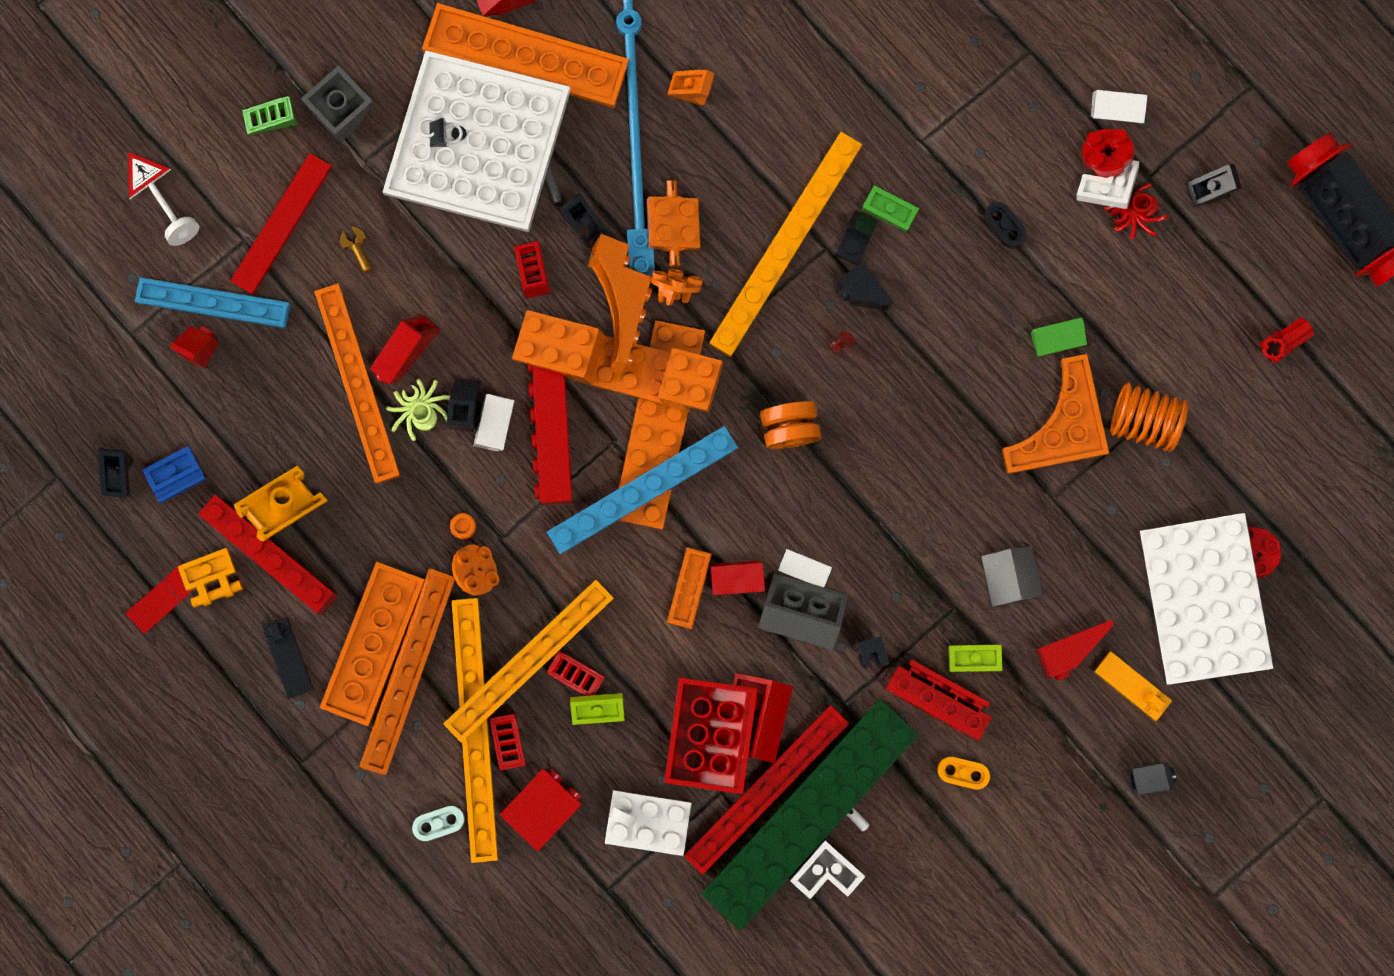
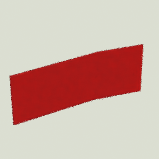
M178 566L164 581L162 580L125 613L144 634L191 592L186 591Z

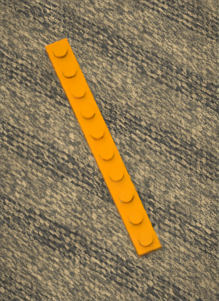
M840 132L709 342L710 346L730 358L732 357L862 147L860 142Z
M478 598L452 600L460 707L485 685ZM487 718L462 742L471 863L498 861Z

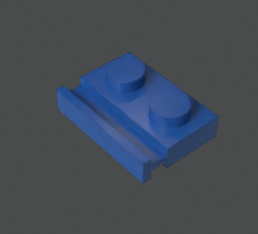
M189 446L142 470L158 502L161 504L207 480Z

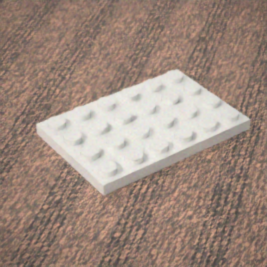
M1245 513L1140 531L1167 685L1274 669Z

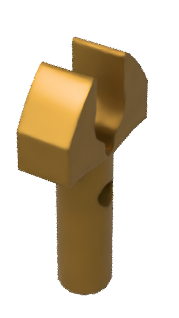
M352 226L356 234V243L354 244L348 240L343 230L340 243L344 251L347 249L352 250L363 273L370 272L372 266L362 247L363 242L367 241L364 232Z

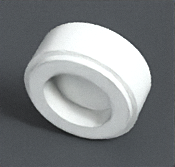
M614 806L609 814L612 819L629 827H632L637 819L635 816Z

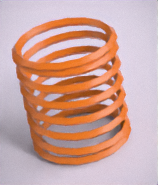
M1130 382L1126 383L1120 392L1113 412L1110 426L1111 435H1116L1118 438L1124 435L1127 441L1133 438L1136 443L1143 440L1145 446L1152 443L1155 449L1161 446L1163 451L1172 452L1177 446L1185 426L1188 413L1187 400L1183 399L1179 403L1177 396H1175L1169 404V396L1166 393L1159 403L1160 394L1157 390L1153 393L1148 406L1151 393L1149 388L1144 390L1139 402L1140 386L1135 387L1131 396L1132 386ZM1138 405L1134 427L1129 434V425ZM1146 412L1143 431L1138 437V428ZM1180 412H1181V415H1180L1178 424H1177L1176 429H1175V431H1174V428H1175V425H1176L1178 416H1179V414H1180ZM1155 416L1152 434L1147 441L1148 430ZM1124 418H1125V423H1124L1122 429L1120 430V428H1121V426H1122V423H1123V421H1124ZM1164 420L1161 438L1156 442L1157 434Z

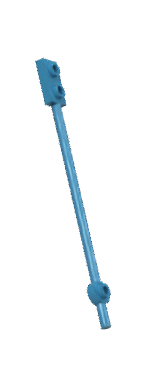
M623 0V11L617 16L616 24L619 33L625 36L626 58L629 59L626 72L635 229L627 230L628 255L630 256L629 269L652 277V273L655 271L654 249H649L648 229H645L635 52V35L641 30L642 23L640 15L633 10V0ZM628 18L633 20V23L630 25L624 22Z

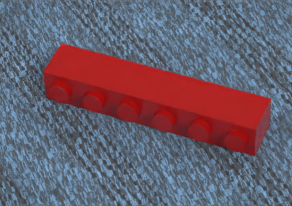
M528 365V372L533 373V382L529 383L530 398H534L535 408H530L531 423H536V433H532L533 449L537 448L538 458L533 459L534 474H539V484H535V499H540L542 506L573 504L566 378L561 373Z
M214 495L198 513L200 517L317 614L323 615L339 596L272 539L268 538L265 541H260L257 538L258 530L244 516L240 518L236 510L221 497Z

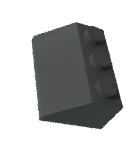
M774 573L758 628L833 650L841 628L848 595Z

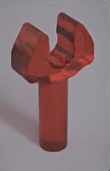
M842 332L839 339L831 343L829 347L832 353L836 355L842 349L853 346L856 341L851 333Z

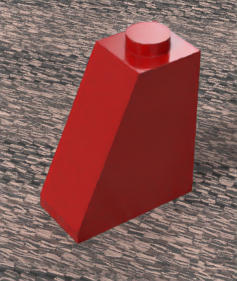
M422 314L402 320L370 370L375 373L379 381L390 385L400 381L441 329Z

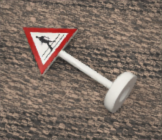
M128 152L129 199H132L149 187L172 221L165 230V238L169 245L177 246L191 240L198 233L199 224L192 217L177 219L154 184L155 181L171 169Z

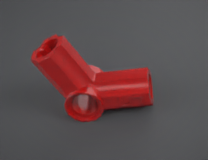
M1301 317L1280 332L1279 330L1260 342L1259 345L1262 347L1265 357L1275 364L1293 352L1292 349L1301 345L1315 334L1310 323Z

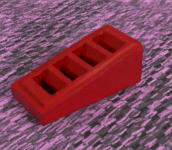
M539 241L514 246L526 298L549 294L551 291ZM536 252L535 256L522 258V255ZM538 262L537 265H533V266H529V267H525V268H524V265H528V264H532V263ZM539 272H540V275H536V276H532V277H528V278H527V276H526V275L535 274V273H539Z
M561 651L558 652L546 673L585 696L595 695L605 679L604 676ZM563 660H565L568 663L565 666L561 675H559L556 672L558 671ZM574 665L577 669L569 681L565 678ZM583 670L586 674L578 686L575 682ZM592 675L595 677V680L590 689L586 691L584 687Z
M517 714L491 718V731L500 771L526 766ZM512 724V728L498 731V725ZM514 734V739L500 741V736ZM516 744L517 749L502 751L501 746ZM518 754L519 759L504 762L503 757Z

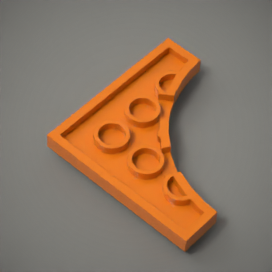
M1087 354L1060 360L1062 385L1057 405L1048 421L1037 433L1023 442L1002 449L1007 474L1109 454Z

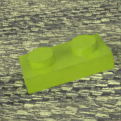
M1002 645L948 646L949 672L1002 671Z
M623 693L570 697L572 725L625 721Z

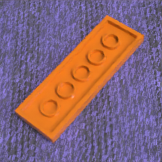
M376 562L319 707L320 709L370 726L425 579Z

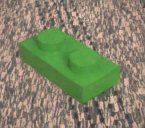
M874 185L862 210L907 233L919 208Z

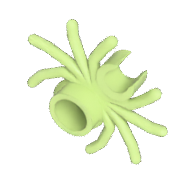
M416 379L420 391L411 385L415 390L414 396L407 397L404 390L402 392L403 398L407 402L402 399L398 391H394L396 399L402 406L406 407L388 406L386 410L390 412H406L395 422L391 429L392 432H395L399 424L407 417V431L412 441H415L416 437L412 432L411 420L420 430L428 431L432 429L437 422V415L433 408L439 411L447 422L446 411L432 402L449 400L450 395L428 399L437 386V380L433 381L430 390L425 395L426 391L421 379Z

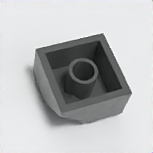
M339 65L301 98L305 107L339 143L359 127L373 104V101Z

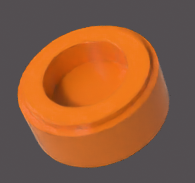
M457 514L450 522L451 533L458 539H469L476 532V522L468 514Z

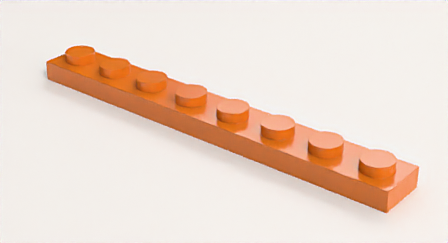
M338 283L314 291L374 482L377 485L401 477L341 287Z
M430 568L428 570L359 765L363 769L382 775L387 774L455 580L453 576Z

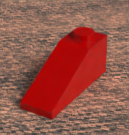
M1113 621L1104 622L1036 649L1047 679L1055 677V680L1058 681L1071 676L1069 671L1075 669L1112 628L1114 625Z

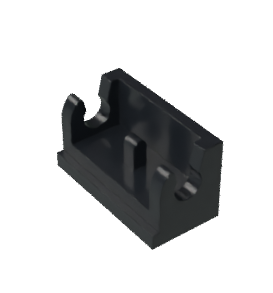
M882 636L859 642L852 646L853 650L857 651L860 664L864 669H867V666L871 667V662L874 660L878 668L890 664Z

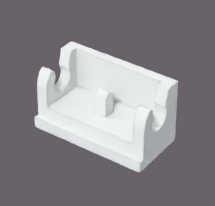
M1103 90L1093 92L1091 117L1093 119L1144 123L1147 95Z
M490 394L484 396L473 444L474 447L492 451H503L514 400Z

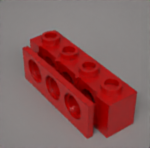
M912 659L906 665L910 667L908 671L900 666L895 668L884 689L885 691L975 741L980 740L992 718L981 712L982 708H988L990 702ZM911 672H914L921 678L930 681L931 684L927 685L924 682L916 679L915 677L911 676ZM936 684L941 689L954 694V697L951 698L934 689V685ZM958 697L968 704L977 707L976 711L958 702Z

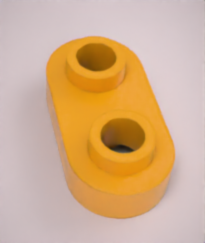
M946 757L937 766L939 778L946 783L978 790L987 786L990 780L989 770L980 763L955 757ZM948 765H952L955 769L952 775H948L945 771ZM974 771L980 774L978 781H973L971 778V774Z

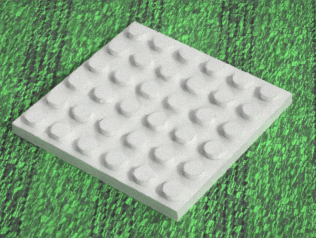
M425 51L384 185L383 194L529 232L570 95V87ZM444 118L446 121L447 147H430V138L434 135V132L430 134L429 123ZM460 126L464 127L467 133L462 141L460 140L462 139L463 132ZM453 128H457L460 132L456 140L451 135Z

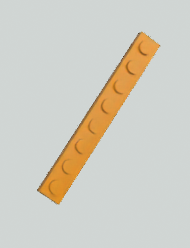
M595 580L446 720L443 725L462 743L614 598Z

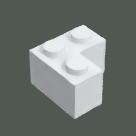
M823 840L789 880L811 899L827 879L846 896H849L865 876L830 844Z

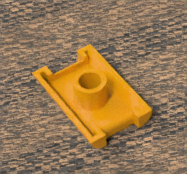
M298 466L234 504L239 517L246 516L258 530L257 538L260 541L267 540L328 501L321 492L314 496L302 482L304 472ZM281 500V501H284V502H286V503H285V504H279V503H277L276 501Z

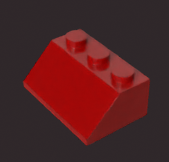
M735 673L732 685L758 689L748 757L775 763L793 686Z

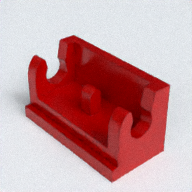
M762 560L710 564L713 595L765 591Z

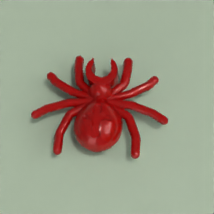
M1151 183L1139 187L1131 195L1127 209L1111 206L1104 207L1105 211L1113 209L1111 218L1116 215L1122 216L1121 219L1115 220V226H1119L1114 229L1115 232L1125 229L1132 222L1129 238L1133 240L1136 235L1137 221L1147 233L1152 236L1157 235L1142 222H1159L1168 218L1167 214L1158 218H1147L1155 214L1158 209L1156 198L1140 193L1144 189L1151 187Z

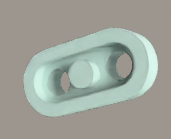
M448 806L421 815L413 823V834L421 841L433 840L460 830L464 825L465 816L463 811L456 806ZM454 814L456 816L454 824L448 823V815ZM425 822L431 825V831L428 833L422 829Z

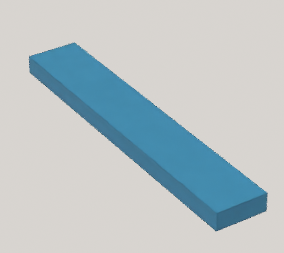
M141 277L139 278L135 303L283 329L287 327L291 304L288 302Z

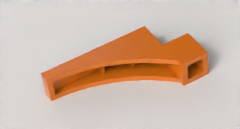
M601 234L593 246L588 267H591L596 273L609 303L614 332L613 357L610 371L620 374L625 366H630L634 353L630 351L632 345L637 343L640 335L637 327L638 323H642L646 314V309L643 306L644 302H648L652 293V288L649 287L652 277L627 268L630 256L627 255L628 244Z

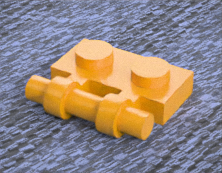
M228 548L178 566L186 591L197 588L199 595L190 599L194 608L201 605L208 606L213 604L212 601L224 596L229 598L234 596L235 592L243 589L240 580L230 583L228 576L237 573ZM219 580L221 587L211 591L207 590V584Z

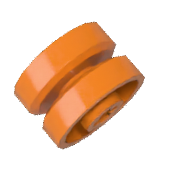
M803 401L782 404L760 412L762 426L771 429L764 434L766 449L799 447L822 439L820 425L807 423L818 416L815 402Z

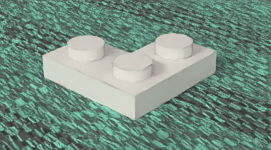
M1133 160L1131 165L1129 163L1124 168L1123 173L1113 177L1104 178L1083 174L1077 192V200L1127 209L1139 170V161Z

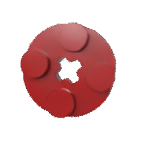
M1102 129L1089 133L1082 149L1084 165L1101 177H1113L1123 173L1124 168L1129 163L1131 165L1134 159L1133 142L1128 137L1127 132L1123 129ZM1106 149H1111L1114 151L1111 152V156H1106V154L1102 152Z

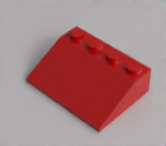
M679 678L664 783L743 794L757 688Z

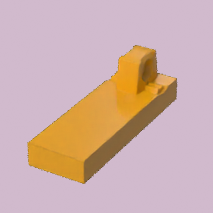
M1111 651L1107 653L1093 671L1153 721H1157L1172 702L1170 698Z

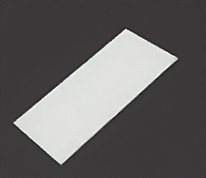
M786 549L778 571L824 588L832 567Z

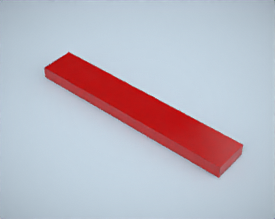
M309 153L230 280L232 284L254 296L333 167L330 164Z

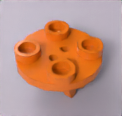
M669 269L668 273L653 271L651 282L659 287L658 301L661 303L665 302L666 299V305H672L674 299L680 300L681 297L683 303H688L691 293L701 291L703 279L697 276H683V271Z
M467 545L456 552L452 561V571L462 591L471 595H483L491 591L499 583L497 567L493 560L492 552L488 547Z

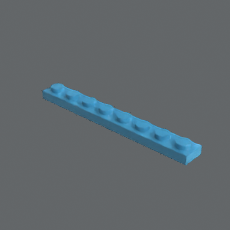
M723 426L547 531L559 554L562 555L736 451L738 447L726 427Z

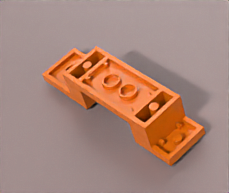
M529 310L526 311L512 356L514 361L561 373L568 380L687 412H690V408L709 413L723 367V361L672 348L670 353L635 344L632 345L630 351L634 353L630 366H625L621 373L617 374L610 371L614 338L605 336L598 328Z

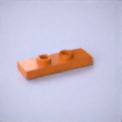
M686 548L667 623L688 629L693 628L712 554Z

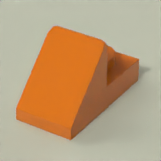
M709 70L674 71L667 95L694 104L705 105L712 86L714 73Z

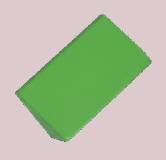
M1083 318L1037 328L1031 332L1037 357L1087 345Z

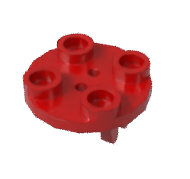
M1248 527L1257 578H1264L1271 574L1279 565L1281 558L1280 542L1265 529Z

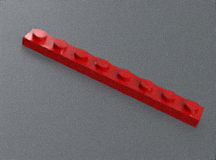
M830 705L699 839L684 857L703 875L849 723Z

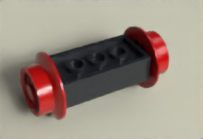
M1329 132L1287 162L1296 175L1290 187L1293 188L1302 183L1297 188L1357 270L1373 259H1376L1357 272L1355 277L1368 275L1374 285L1379 287L1394 277V215L1349 153L1346 152L1353 144L1339 145L1331 132Z

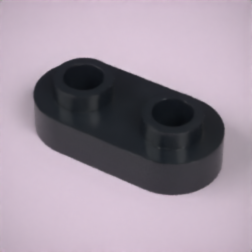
M994 202L987 207L984 213V220L997 238L1008 248L1020 247L1026 239L1027 232L1009 207L1002 202ZM998 213L1001 219L994 220L992 214ZM1011 232L1015 233L1017 239L1011 240L1008 234Z

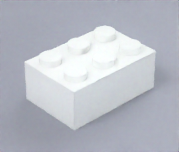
M613 790L610 811L614 806L635 816L637 819L634 825L629 827L612 819L609 815L605 844L683 856L692 802Z

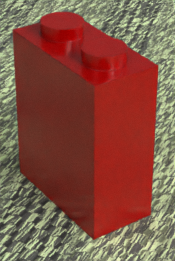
M543 768L500 814L537 852L582 806V803L579 801L582 796L571 786L566 789L560 783L563 778L552 768L549 771Z

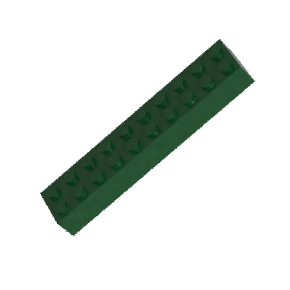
M878 699L701 892V895L732 925L741 931L919 734L881 699Z

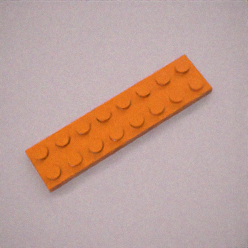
M440 3L436 5L422 47L423 53L430 51L569 86L571 89L570 96L614 109L629 63L628 58Z
M655 320L650 348L670 353L672 348L701 355L705 330ZM638 399L619 488L680 453L688 416L687 411ZM672 489L618 521L663 530Z

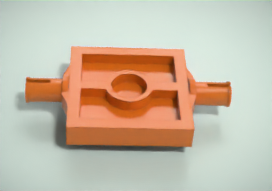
M670 180L666 181L667 196L647 198L649 249H662L669 252V266L679 267V252L700 249L698 198L677 196V181L672 182Z

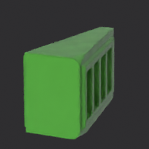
M290 96L242 110L248 136L297 125L293 101ZM284 108L285 117H281L280 109ZM275 110L276 120L272 121L270 111ZM261 113L266 114V123L262 122ZM251 115H256L257 126L253 127Z

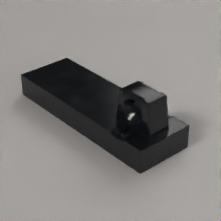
M288 617L262 625L288 699L314 690Z

